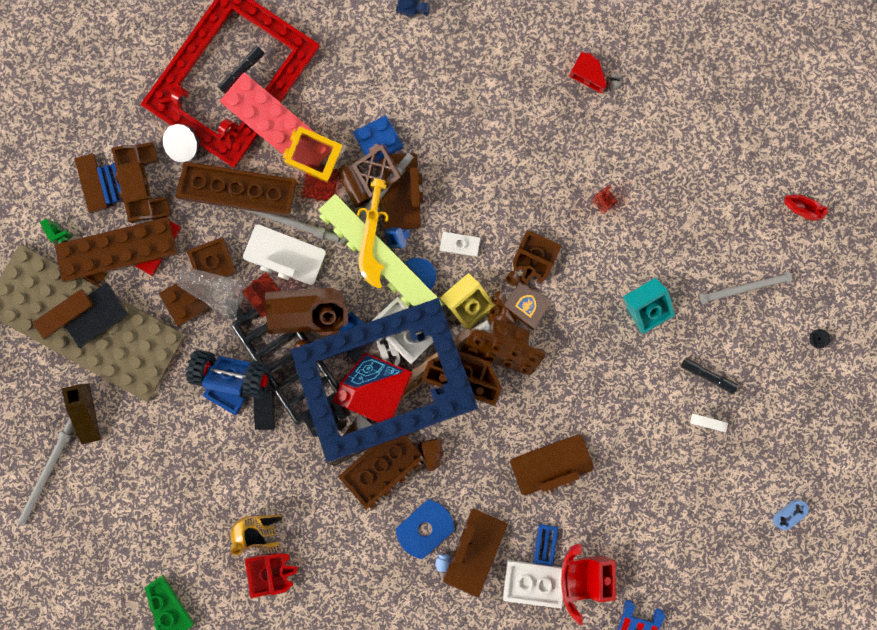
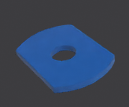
M427 499L396 527V535L400 545L407 553L418 559H424L455 528L452 517L447 509L441 504ZM423 522H427L432 526V532L428 536H422L418 532V526Z

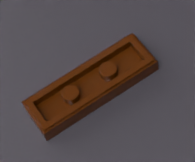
M92 153L74 158L88 212L95 213L109 209L105 202L98 176V164L95 155Z
M80 289L32 323L41 337L46 339L93 307L94 304L85 291Z

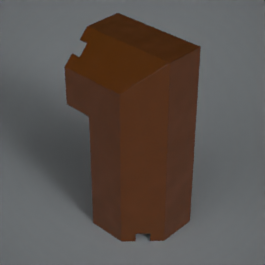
M334 288L265 292L268 335L316 331L320 336L334 335L340 331L343 325L345 326L348 323V309L343 294Z

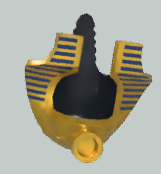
M279 514L245 516L233 524L230 532L232 542L230 553L237 556L242 554L243 550L246 551L250 547L261 549L268 554L280 550L279 542L267 544L264 537L276 535L274 525H268L281 521L282 516Z

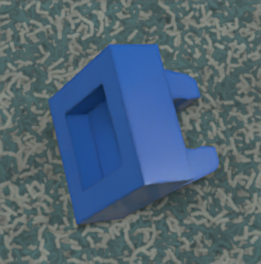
M389 227L384 230L390 248H403L407 245L405 240L410 237L408 229L402 231L401 228Z

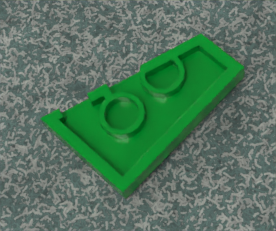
M164 575L145 587L149 607L155 621V630H187L195 624Z

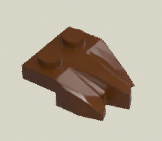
M527 229L513 259L514 271L524 270L522 280L525 283L532 276L536 275L537 281L541 284L549 275L562 245Z
M190 278L175 283L158 293L178 327L195 317L205 314L216 304L213 299L209 300L207 298L215 288L211 285L200 287L197 278Z

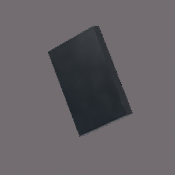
M108 283L87 295L94 304L93 307L65 325V328L79 348H82L129 316V313Z

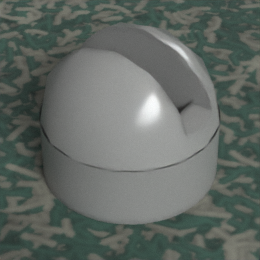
M616 73L611 74L606 80V85L611 90L618 89L622 84L621 76ZM610 79H618L619 81H610Z

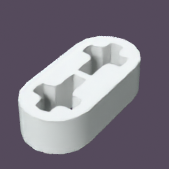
M382 340L377 341L382 359L387 361L386 359L389 358L388 351H391L393 356H397L394 365L398 366L401 360L399 352L389 342L390 349H386L384 344H380Z
M692 414L690 420L691 424L726 432L728 427L726 422Z

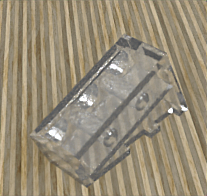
M182 266L177 285L205 302L209 307L223 314L226 318L236 319L245 281Z

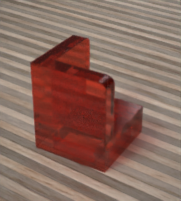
M607 185L591 199L602 215L618 203L617 199L609 191L610 185Z

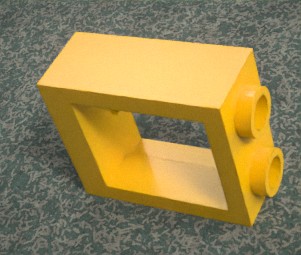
M299 126L298 130L294 129L290 140L293 141L291 147H287L283 154L284 163L328 183L343 145ZM302 134L333 148L323 173L292 160Z

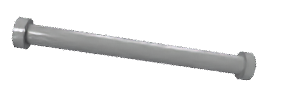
M788 271L780 276L709 294L701 293L699 296L702 305H705L709 301L783 282L791 283L792 275Z

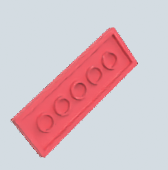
M245 72L219 101L282 155L286 148H290L293 141L290 138L294 129L298 130L299 126L314 132ZM302 134L292 160L316 170L333 148Z

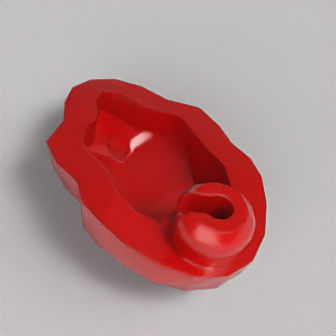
M800 194L787 195L784 199L785 205L793 213L802 216L805 220L819 221L824 219L829 212L828 208L823 205L821 206L818 201Z

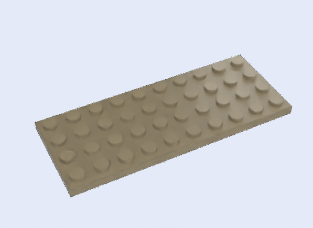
M19 244L0 277V321L145 402H149L185 339L186 334L119 298L129 316L82 348L77 346L65 326L48 338L43 339L32 322L80 289H83L89 295L99 287L84 279L66 283L62 282L58 264Z

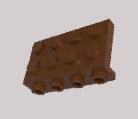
M405 435L369 448L344 470L338 478L359 500L365 510L368 508L372 510L380 503L378 499L382 495L388 496L395 489L393 486L398 481L400 484L409 477L407 473L410 470H417L424 463L422 461L424 455Z

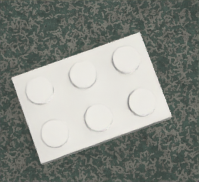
M397 297L372 321L408 309L409 307ZM409 331L385 338L410 364L433 343L432 337L422 342L413 343Z
M507 560L503 601L562 609V567Z

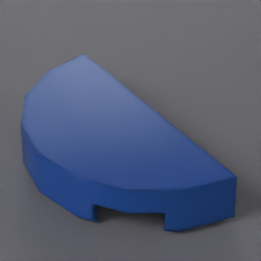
M418 257L411 258L405 262L430 290L434 287L436 271L429 261Z

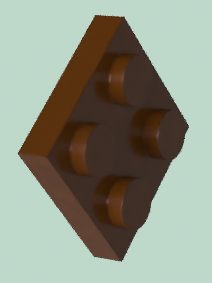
M223 237L187 250L199 286L201 287L237 273Z

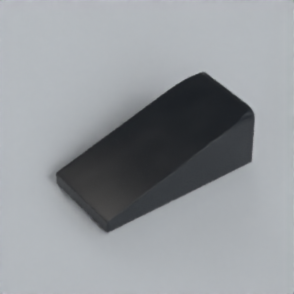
M266 391L264 398L253 397L255 430H275L274 391Z

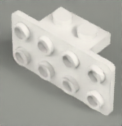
M256 225L243 258L246 261L261 266L260 270L271 274V271L279 273L278 277L289 280V278H293L308 285H313L325 258L326 251L264 226Z

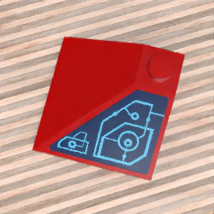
M365 352L340 383L332 402L376 422L388 420L394 417L413 372Z

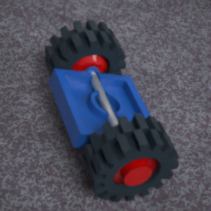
M202 350L193 351V354L190 355V360L187 362L188 366H186V380L189 384L239 396L243 391L245 396L259 399L264 398L266 391L269 389L268 385H270L269 380L271 379V366L269 364L255 361L246 362L219 356L216 360L214 358L215 354Z

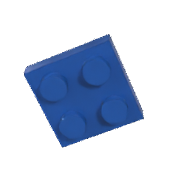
M386 115L353 131L364 155L370 153L368 149L377 143L385 145L390 155L404 148ZM382 151L376 154L375 163L384 159Z

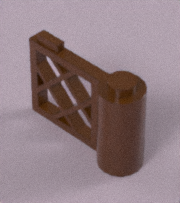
M375 144L368 149L370 153L352 165L345 164L339 168L337 175L356 208L363 206L373 198L374 191L370 187L371 178L384 180L386 188L402 179L400 172L383 144ZM382 151L384 155L383 164L375 163L376 154ZM365 162L370 163L368 175L363 174L359 167ZM374 165L382 167L380 178L372 176ZM386 168L392 169L395 175L391 180L384 179Z

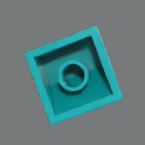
M656 277L623 296L625 306L642 335L675 316L668 289Z

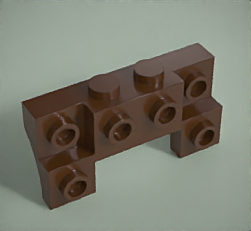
M155 143L121 145L111 148L117 171L115 178L117 183L120 184L121 191L119 195L121 201L124 202L128 222L133 224L149 219L157 220L172 216L166 196L152 199L144 165L159 162Z

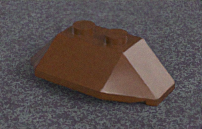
M457 350L475 399L496 406L502 387L491 362ZM436 357L427 362L421 381L443 387L448 382L440 359Z

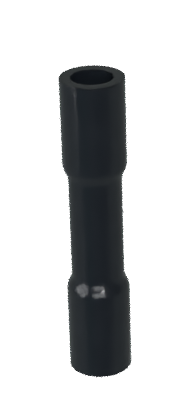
M256 45L231 74L227 75L217 87L226 94L239 77L254 66L265 53Z
M687 357L681 364V368L716 384L719 388L731 394H734L738 388L737 383L711 372Z

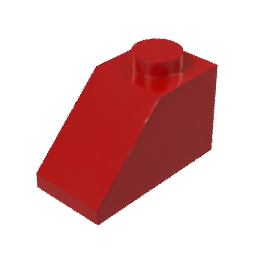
M582 51L569 77L602 94L606 87V82L599 60L593 54Z

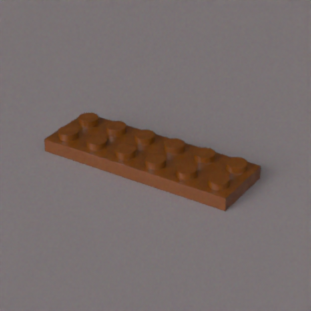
M184 161L175 196L180 200L290 217L297 180Z
M168 217L54 245L62 282L65 283L178 255L170 218Z

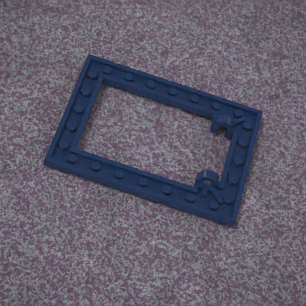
M439 298L290 350L326 463L478 409ZM405 331H409L413 343L422 342L432 337L448 382L441 388L430 389L434 403L340 436L316 363Z

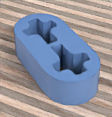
M800 500L791 501L774 515V525L782 530L792 528L808 514L807 504ZM796 505L802 506L800 508V513L794 512L796 510ZM781 517L787 518L785 520V525L779 524L781 522Z

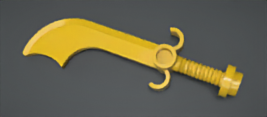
M374 179L371 182V187L375 189L370 210L361 208L357 212L358 217L362 211L367 213L359 255V269L363 278L369 284L381 289L380 274L385 266L375 260L373 244L379 216L385 215V221L387 222L388 215L385 212L378 213L380 193L386 189L385 181Z

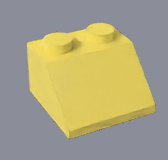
M469 273L440 297L441 301L465 329L469 328V330L495 306L480 283Z

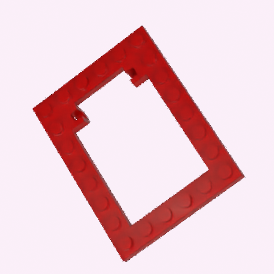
M214 0L140 105L170 126L180 123L192 127L195 130L196 136L199 137L201 147L235 169L258 134L243 121L240 125H237L230 119H225L221 122L217 134L181 110L180 107L183 104L180 102V98L182 96L187 98L190 95L187 90L180 86L233 11L292 50L265 88L280 103L314 57L320 45L254 0Z

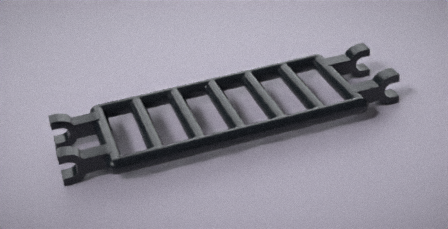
M258 281L251 286L262 300V303L246 314L243 313L235 299L231 298L225 302L237 318V320L232 322L231 327L255 362L264 363L261 359L263 356L295 335L299 339H305L311 343L304 332L284 333L259 351L255 350L251 342L267 332V323L247 336L240 326L265 310L266 291ZM290 352L271 365L270 386L296 425L305 422L315 438L318 435L313 421L304 417V413L298 415L293 405L305 398L303 390L289 400L282 391L299 379L297 371L280 383H277L272 373L293 360ZM323 361L317 362V367L323 374L321 378L323 385L329 383L334 393L327 397L329 404L334 409L338 418L342 420L348 414L342 406L332 402L339 384Z

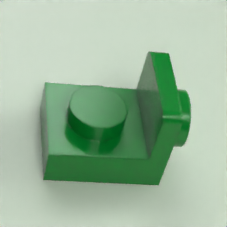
M44 219L40 222L47 238L53 244L70 241L69 238L74 236L72 232L67 230L61 232L60 226L49 219Z

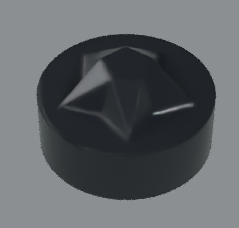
M817 329L810 334L809 341L816 348H824L829 344L830 336L825 330Z

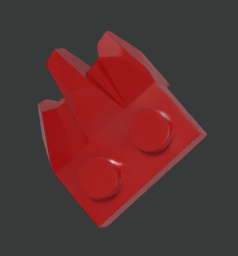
M270 553L244 558L250 599L269 594L272 596L285 593L293 586V583L287 580V577L296 574L298 566L285 565V562L289 560L290 554Z

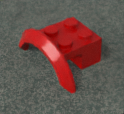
M575 544L570 547L564 558L561 586L563 600L569 614L576 623L583 626V616L577 611L573 601L592 599L599 603L616 601V560L604 556L574 559L577 555L582 554V544Z

